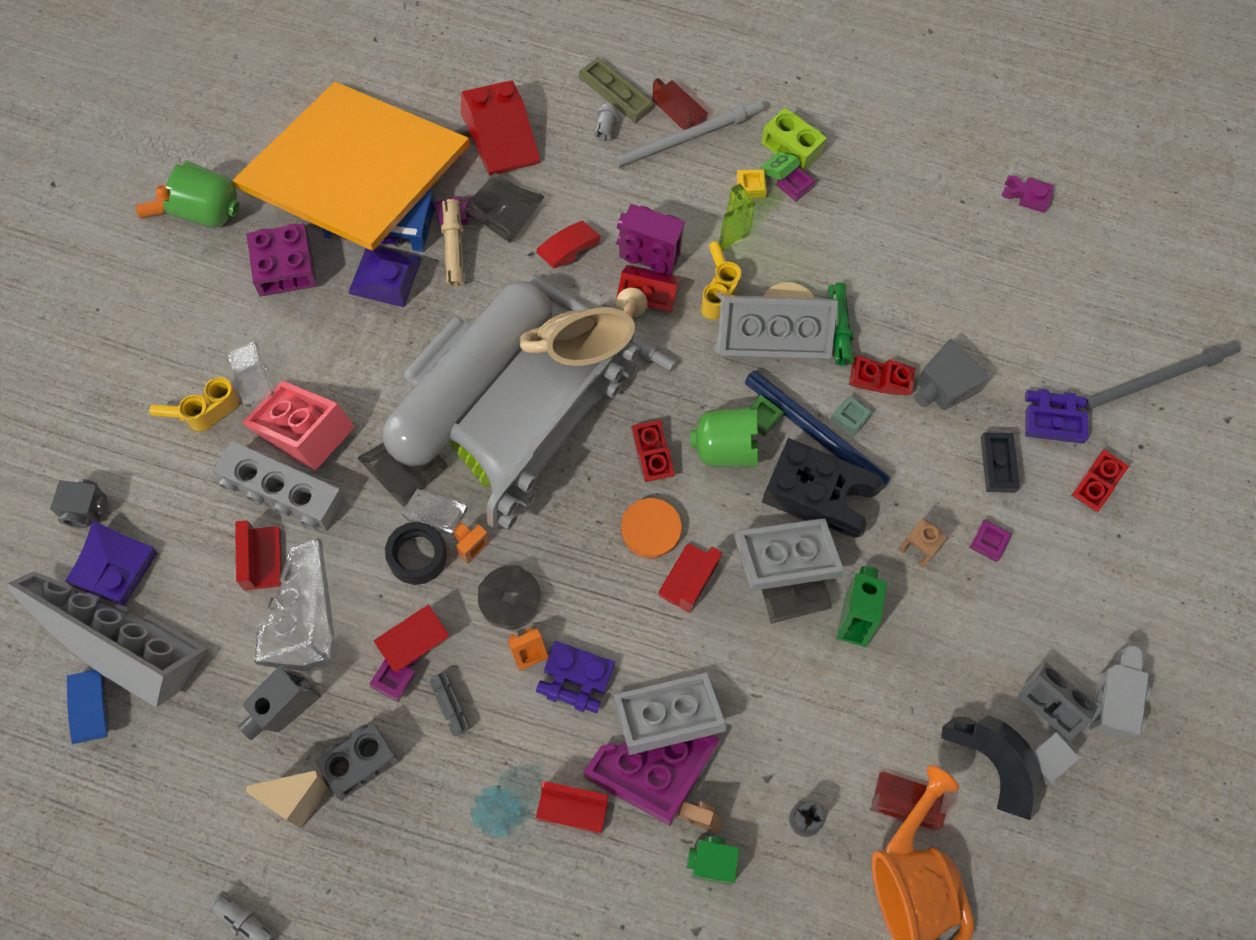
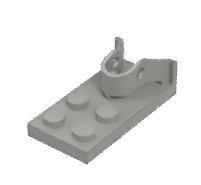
M722 291L717 292V297L721 300L718 341L713 344L712 349L719 356L831 359L838 306L837 300L726 295Z

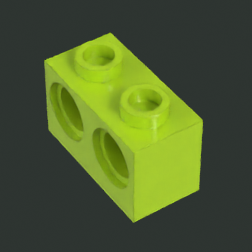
M785 107L764 126L761 144L775 154L783 152L798 156L801 164L799 167L806 171L823 154L827 137L818 129L803 121L799 115L792 113Z

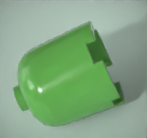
M184 160L183 166L177 164L172 170L166 183V188L171 190L169 201H163L164 210L167 214L210 228L223 226L231 216H236L240 203L237 201L236 188L230 179L187 160Z
M735 408L706 411L698 419L697 429L691 430V448H697L698 457L708 466L758 467V440H752V435H757L758 409Z

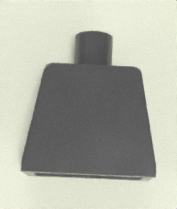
M950 339L921 371L917 379V384L921 389L914 394V398L922 407H927L934 401L941 409L947 410L981 392L990 377Z
M278 666L243 703V707L250 716L238 727L250 740H253L263 730L280 732L321 696L301 673Z

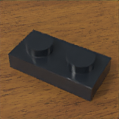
M984 432L980 438L986 492L1016 493L1020 489L1014 434Z

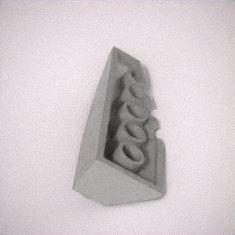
M34 571L8 583L7 589L59 642L103 676L154 707H158L179 693L207 652L206 647L157 618L146 615L142 619L129 614L130 608L120 604H117L115 608L99 602V596L89 592L87 594L74 593L71 591L72 586Z

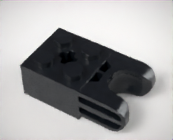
M788 438L761 502L805 521L825 518L828 528L857 538L865 533L867 527L866 519L850 508L846 497L855 494L872 498L881 492L884 483L882 478L873 472Z

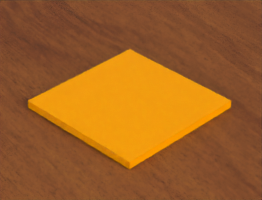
M334 82L252 160L232 182L235 188L373 251L469 147V138L338 82Z

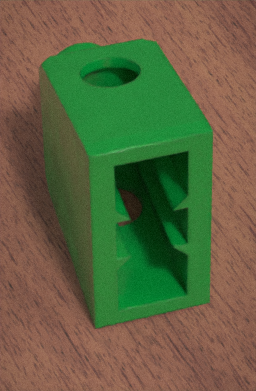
M862 566L860 572L854 575L845 595L836 639L867 647L880 625L887 583L882 579H878L879 571L875 567Z

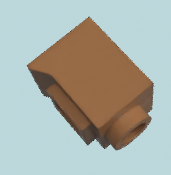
M921 519L898 550L904 553L910 544L914 545L926 554L918 564L924 568L947 537L943 535L944 532L931 522Z

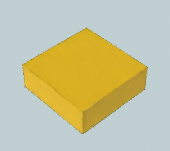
M764 169L737 170L738 198H766L767 189Z

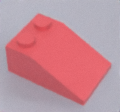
M283 380L242 422L245 427L288 457L314 471L326 461L328 456L355 428L338 403Z

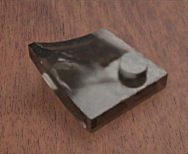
M494 173L468 202L464 210L511 243L539 207L544 196L523 189Z
M384 443L357 458L402 507L448 467L447 463L439 455L426 465H405L397 462L389 454Z
M824 580L761 589L771 624L832 609Z

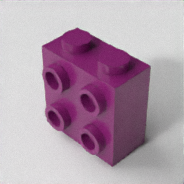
M630 204L627 213H621L617 224V229L620 230L616 245L620 246L619 257L631 264H640L651 268L655 272H664L672 275L681 254L685 221L679 220L672 215H664L652 211L646 206Z
M304 223L288 224L284 227L259 229L255 232L246 233L252 280L260 297L317 287L310 238Z

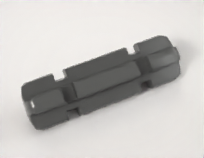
M440 673L430 679V684L434 693L438 692L436 698L445 719L451 722L448 726L452 735L458 736L470 729V725L466 716L461 715L464 711L454 688L449 687L451 681L448 675Z

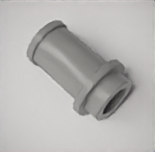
M604 104L597 111L599 119L594 136L600 141H606V139L609 141L614 121L618 119V113L615 106Z

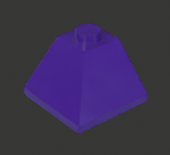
M378 246L373 251L365 248L350 286L349 294L404 307L422 259L419 256Z

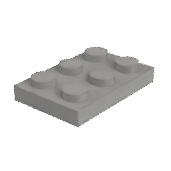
M825 518L736 531L735 541L751 591L840 578L844 573Z
M707 672L613 695L629 755L726 732V724Z

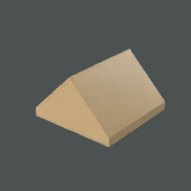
M315 770L247 785L246 792L285 820L302 828L330 786L324 776Z

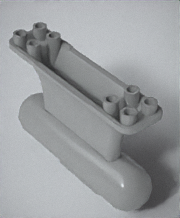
M526 281L512 282L502 288L471 324L459 317H454L405 370L404 378L415 385V387L387 417L382 429V441L386 450L397 462L408 466L426 465L438 456L451 439L468 451L485 471L490 482L492 495L486 507L487 523L494 529L500 525L507 530L513 527L518 519V514L514 512L518 502L528 507L536 496L537 492L532 488L536 483L538 474L604 394L612 399L617 395L622 385L618 382V379L621 375L627 378L633 375L638 365L634 359L640 351V346L633 343L632 336L628 344L617 354L606 360L585 366L563 365L551 358L548 352H524L520 348L521 335L528 330L541 327L552 316V306L547 294L537 285Z

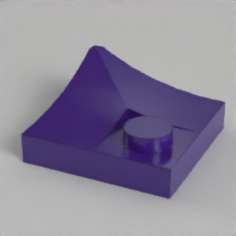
M93 521L83 549L65 581L74 588L125 606L155 558L157 551L149 545L131 539L99 522Z

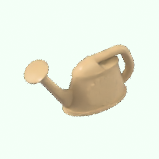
M627 288L620 292L616 299L617 309L599 307L557 315L545 322L541 327L524 332L520 337V348L527 353L548 352V355L556 362L570 366H585L606 360L617 354L631 340L635 330L632 318L640 317L645 312L648 302L646 295L637 288Z

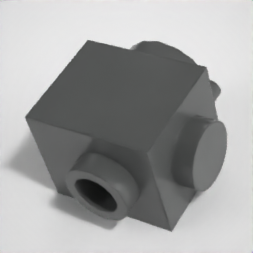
M80 479L78 482L59 480L50 510L59 517L58 521L74 528H86L93 521L99 522L101 515L106 512L107 496L98 487V484L85 479Z

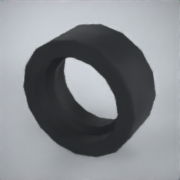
M411 522L396 528L388 537L385 546V558L393 575L402 582L412 585L426 584L435 579L444 569L447 559L446 547L441 535L435 528L426 523ZM410 538H426L432 543L435 553L430 564L418 570H409L403 567L398 560L397 553L399 547Z

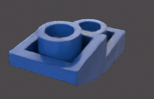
M96 670L67 675V708L72 743L77 744L108 737L105 676Z

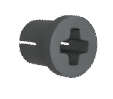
M801 802L794 806L789 814L790 827L796 834L802 837H810L818 833L824 820L823 809L818 804L814 805V802ZM809 810L812 812L811 818L815 821L806 827L805 817L801 814Z

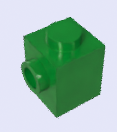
M705 836V841L698 840L696 848H689L686 868L692 869L691 878L733 885L735 883L740 847L725 845V839L714 836Z

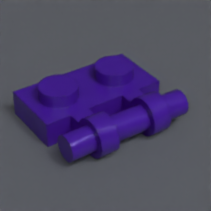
M1040 388L1037 391L1026 390L1025 401L1035 402L1036 406L1029 405L1025 410L1026 437L1081 444L1088 440V412L1076 411V408L1084 409L1086 407V397L1076 396L1072 392H1064V394L1050 393L1048 389ZM1050 404L1059 405L1062 409L1050 408Z
M555 641L544 668L545 674L555 677L554 681L550 684L540 680L536 692L547 696V700L556 703L559 700L575 706V710L583 713L585 710L597 714L601 701L590 698L591 692L593 690L605 694L615 661ZM567 681L581 686L580 693L564 689V682Z

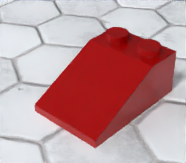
M513 80L461 92V116L468 127L489 176L540 163L539 153L525 106Z

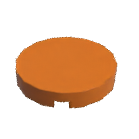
M646 498L638 500L628 507L623 514L620 531L625 545L631 552L639 557L654 559L674 550L680 540L682 524L679 514L672 505L661 499Z

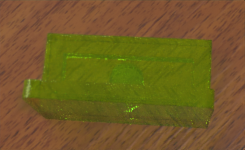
M741 183L730 189L727 211L723 216L719 239L721 249L742 240L750 234L756 203Z

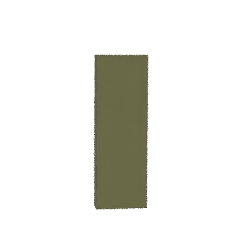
M595 58L579 71V78L635 124L654 109V102L600 58Z

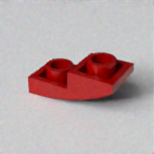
M582 220L551 236L537 248L536 253L555 269L574 262L577 252L597 246L601 236Z
M857 355L852 363L849 385L879 393L911 395L915 367L890 359L883 364Z
M661 420L632 425V435L644 481L650 482L674 477L675 473L670 450L666 445Z
M1103 449L1071 496L1098 513L1130 466Z

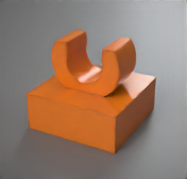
M460 523L452 531L455 534L454 538L459 542L456 545L458 554L467 564L490 543L488 532L479 524L470 531L463 523Z
M528 627L526 628L527 633L519 637H515L512 634L510 635V640L507 641L519 671L549 658L538 629L532 630Z

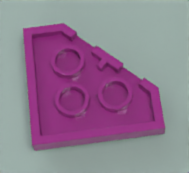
M710 735L629 755L626 743L603 745L583 772L584 778L671 826L683 803L687 800L718 749L720 739Z

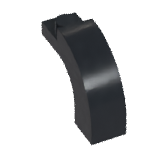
M990 715L984 717L977 724H975L973 719L956 717L943 726L941 739L983 753L996 767L1000 777V794L997 809L1031 820L1040 810L1043 779L1038 760L1026 740L1011 726Z

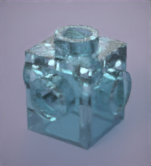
M500 785L481 790L482 795L474 797L476 807L470 808L475 829L481 827L485 836L491 835L492 839L511 834V829L518 827L516 817L522 816L517 796L511 797L508 788L501 790ZM499 804L501 806L500 814L497 816L490 815L489 807Z

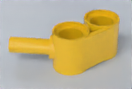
M715 241L709 244V249L716 265L715 276L711 283L705 287L701 301L703 316L711 320L720 318L721 300L717 297V292L722 291L726 295H736L741 278L740 267L734 262H726L719 242ZM710 300H716L720 303H712Z
M215 377L206 383L204 393L200 396L189 395L180 402L179 406L151 404L149 412L150 416L179 418L180 421H185L192 430L201 432L209 429L223 417L233 412L239 405V397L230 381L223 377ZM227 393L224 397L217 399L220 394ZM202 410L199 415L192 416L196 411Z

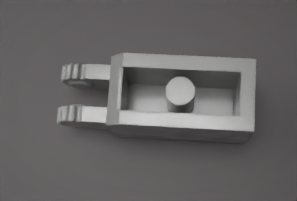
M1136 645L1127 646L1123 651L1118 652L1114 658L1113 667L1098 675L1094 703L1098 708L1090 723L1089 731L1127 742L1139 737L1144 732L1147 718L1143 715L1144 706L1150 697L1151 686L1148 685L1149 673L1142 671L1144 653Z

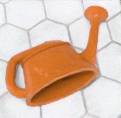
M928 765L926 771L929 783L925 793L885 850L875 851L872 855L871 865L875 891L882 915L893 940H936L948 929L957 926L959 923L960 930L951 940H971L974 932V919L958 867L946 853L935 847L928 848L927 850H914L913 848L914 835L936 799L946 792L959 790L957 781L948 772L937 766Z

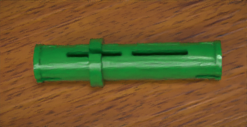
M837 282L835 283L836 290H834L833 284L828 286L829 299L838 301L833 340L835 364L847 366L846 359H848L849 365L854 362L851 343L854 339V334L849 324L847 288L844 283Z

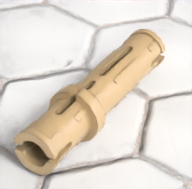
M448 199L442 202L443 225L441 226V233L444 234L446 285L458 287L464 285L461 241L464 227L461 225L460 201Z

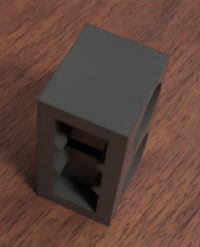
M1047 662L1032 675L1018 694L1022 701L1068 741H1071L1093 720L1098 708L1092 700Z
M374 723L369 727L367 724L360 726L350 734L351 738L341 745L336 743L329 746L321 753L322 757L315 761L333 793L341 801L399 763ZM370 742L378 743V751L374 756L363 757L365 745ZM341 761H348V772L341 777H335V766Z

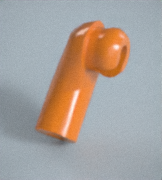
M166 184L156 188L157 197L154 201L136 204L139 218L165 213L163 201H169L171 191L166 188Z

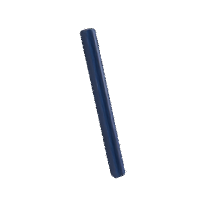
M752 371L747 376L745 384L759 396H764L784 412L783 415L835 456L879 475L884 483L882 489L889 483L890 475L759 372Z

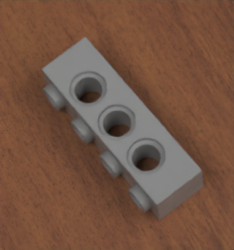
M232 440L212 470L219 480L218 485L224 490L235 493L236 490L246 494L245 498L257 505H262L264 502L272 506V510L283 517L288 518L292 515L299 518V522L312 530H316L318 527L327 531L345 501L340 489ZM250 473H257L253 479L245 480L246 476ZM284 485L279 492H271L275 486ZM303 497H311L307 504L298 505Z

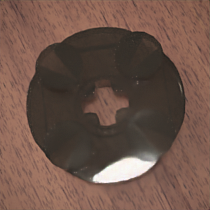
M519 565L504 566L493 570L478 586V605L486 621L493 626L497 625L508 630L519 629L529 624L538 612L541 602L539 584L531 573L523 570ZM504 592H516L518 594L515 596L516 603L512 605L508 601L503 603L501 599L504 597Z

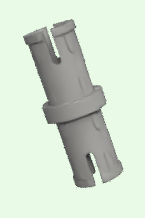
M222 891L221 894L219 893L209 905L208 910L223 920L231 928L230 932L235 936L240 935L246 940H275L277 936L276 932L265 926L254 916L255 912L253 910L240 906L225 891Z

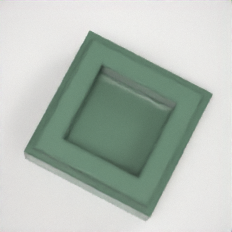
M849 395L833 413L831 420L852 436H855L873 412Z

